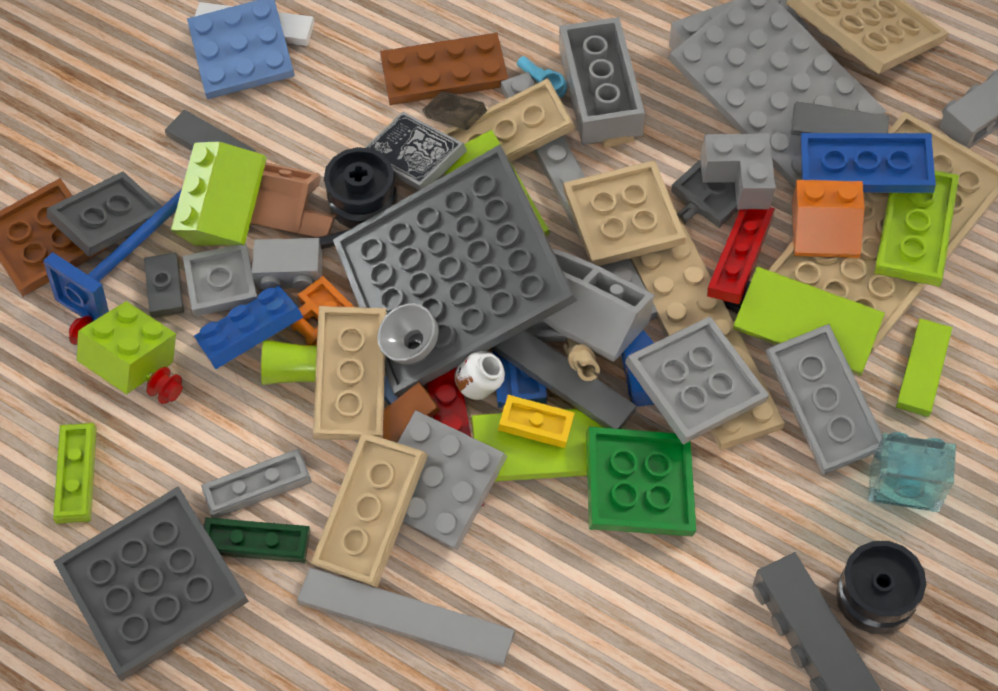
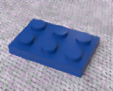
M277 286L265 289L252 302L233 308L228 316L218 322H210L204 325L200 332L194 335V338L213 367L218 369L303 318V315L298 306L283 289Z

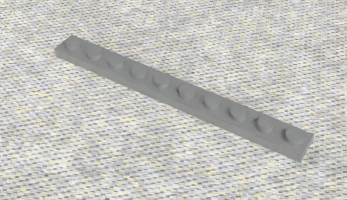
M529 72L501 81V90L505 98L508 99L535 85ZM561 136L534 150V153L581 240L563 191V183L584 178L585 175L565 138ZM630 259L599 266L646 290ZM654 303L650 321L657 318V310Z

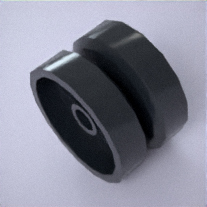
M356 147L337 154L326 166L324 183L331 214L336 215L335 219L340 224L352 229L397 203L393 168L391 162L384 154L372 148Z
M871 541L859 546L846 562L836 588L838 606L844 617L856 628L871 634H890L903 628L921 603L927 585L925 570L917 556L900 544L891 541Z

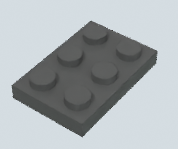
M122 171L47 208L46 217L89 257L133 234L162 206Z

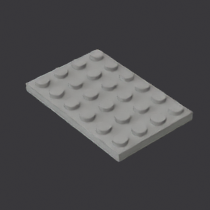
M777 0L732 1L674 49L668 57L679 71L741 134H769L773 167L794 189L796 180H802L801 136L791 135L793 108L796 101L881 115L886 113V110Z

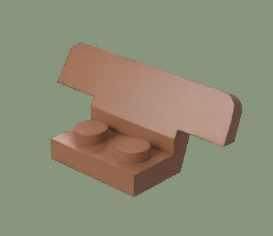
M266 162L250 224L317 238L330 234L336 215L307 209L309 194L319 186V173Z

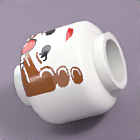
M488 351L471 353L456 367L454 373L455 383L460 392L473 400H481L500 388L505 377L501 361Z

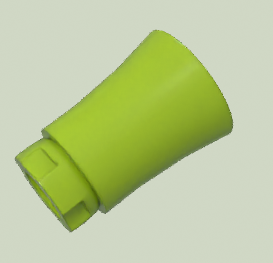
M268 339L264 340L261 357L262 386L289 382H315L317 345H299Z

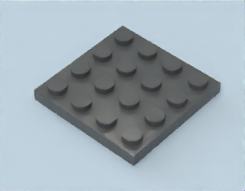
M179 486L53 561L114 672L121 681L249 602Z

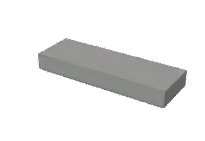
M296 449L202 484L201 488L212 518H218L309 484L312 481L300 449Z

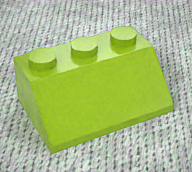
M223 142L194 143L171 231L194 246L245 245L267 157L263 154Z

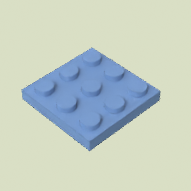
M256 0L187 18L207 99L295 76L275 0Z

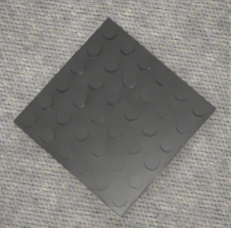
M501 145L494 147L333 239L359 307L387 308V315L398 306L415 303L427 308L438 324V340L435 347L424 359L412 364H399L385 356V373L393 394L398 398L418 382L425 385L458 367L471 353L487 351L577 301ZM417 333L412 335L408 340V348L415 349L419 347L423 341V334Z

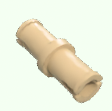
M567 338L568 344L564 343V350L568 355V362L571 368L577 371L579 377L584 381L596 379L597 375L594 373V370L596 373H599L600 367L595 361L593 350L584 344H579Z

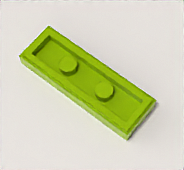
M919 319L896 408L926 417L930 416L953 327Z
M94 423L60 425L53 520L56 524L91 521L97 430Z

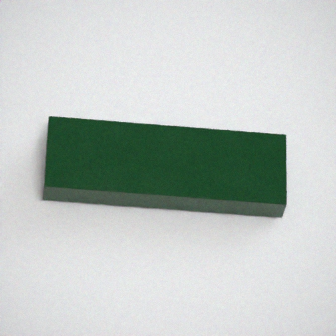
M205 517L204 529L221 556L306 562L311 532L310 526Z

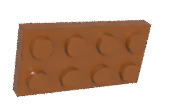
M498 32L380 51L389 105L501 88V81L508 79Z

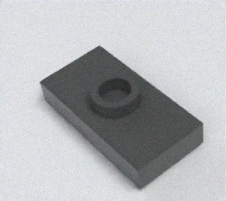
M177 253L145 257L147 294L151 317L183 313L184 307Z

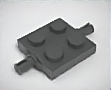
M700 160L672 184L671 192L686 203V206L677 213L678 218L682 219L684 224L695 214H699L720 228L739 210L737 209L734 182L703 183Z

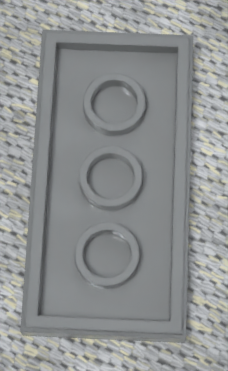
M829 324L766 349L765 353L822 475L888 448Z

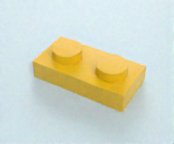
M507 395L498 431L565 448L575 412Z

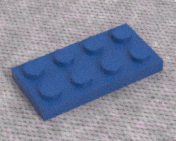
M801 133L802 180L863 181V192L934 193L936 182L931 133Z

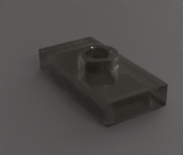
M441 91L422 109L428 119L468 130L487 111L484 102Z

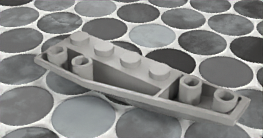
M552 248L577 301L543 319V321L555 331L579 344L588 346L594 352L614 362L649 324L655 295L595 264Z

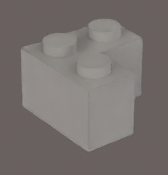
M705 134L700 154L703 183L734 182L737 209H769L776 189L769 134Z

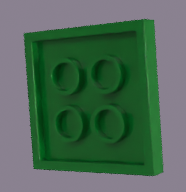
M589 427L586 432L589 529L693 537L696 533L691 441L682 444L675 433Z

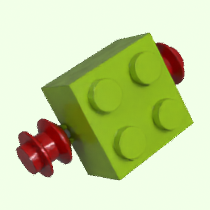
M125 301L95 321L91 316L86 315L76 319L69 328V341L71 344L77 345L76 361L126 395L144 382H147V394L151 397L158 394V402L161 404L173 402L180 396L183 389L182 377L178 374L170 377L171 371L168 368L173 363L176 333Z

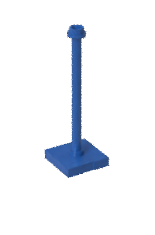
M181 190L88 275L52 252L43 262L55 300L81 317L91 316L94 321L109 312L103 285L99 282L176 212Z

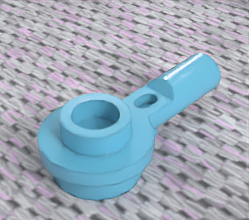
M525 56L518 60L517 66L524 72H529L535 81L539 83L548 78L559 98L566 94L567 82L562 74L551 69L544 71Z

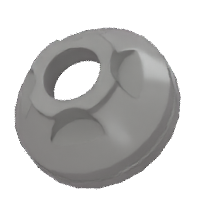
M411 303L398 306L390 311L381 322L377 336L378 345L384 355L396 363H416L424 359L435 347L439 333L438 324L431 312L422 305ZM417 333L423 334L421 345L415 349H409L407 345L409 338Z

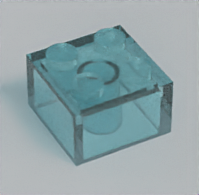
M901 432L883 433L871 462L867 501L939 512L954 484L956 444L945 443V441L938 438L920 439L909 437Z

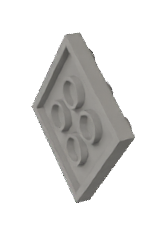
M710 316L629 355L625 361V364L682 444L765 403L769 397L767 391Z
M415 410L398 443L424 451L428 454L403 523L458 550L508 456Z

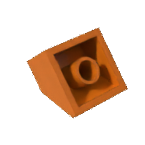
M796 180L791 201L794 256L860 258L865 209L863 181Z

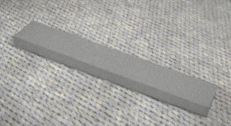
M313 568L309 569L297 598L299 605L501 667L505 665L515 635L514 629Z

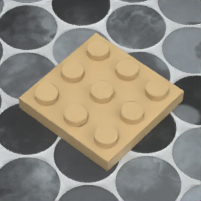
M655 160L563 183L566 200L589 262L601 266L684 245L686 242V235Z

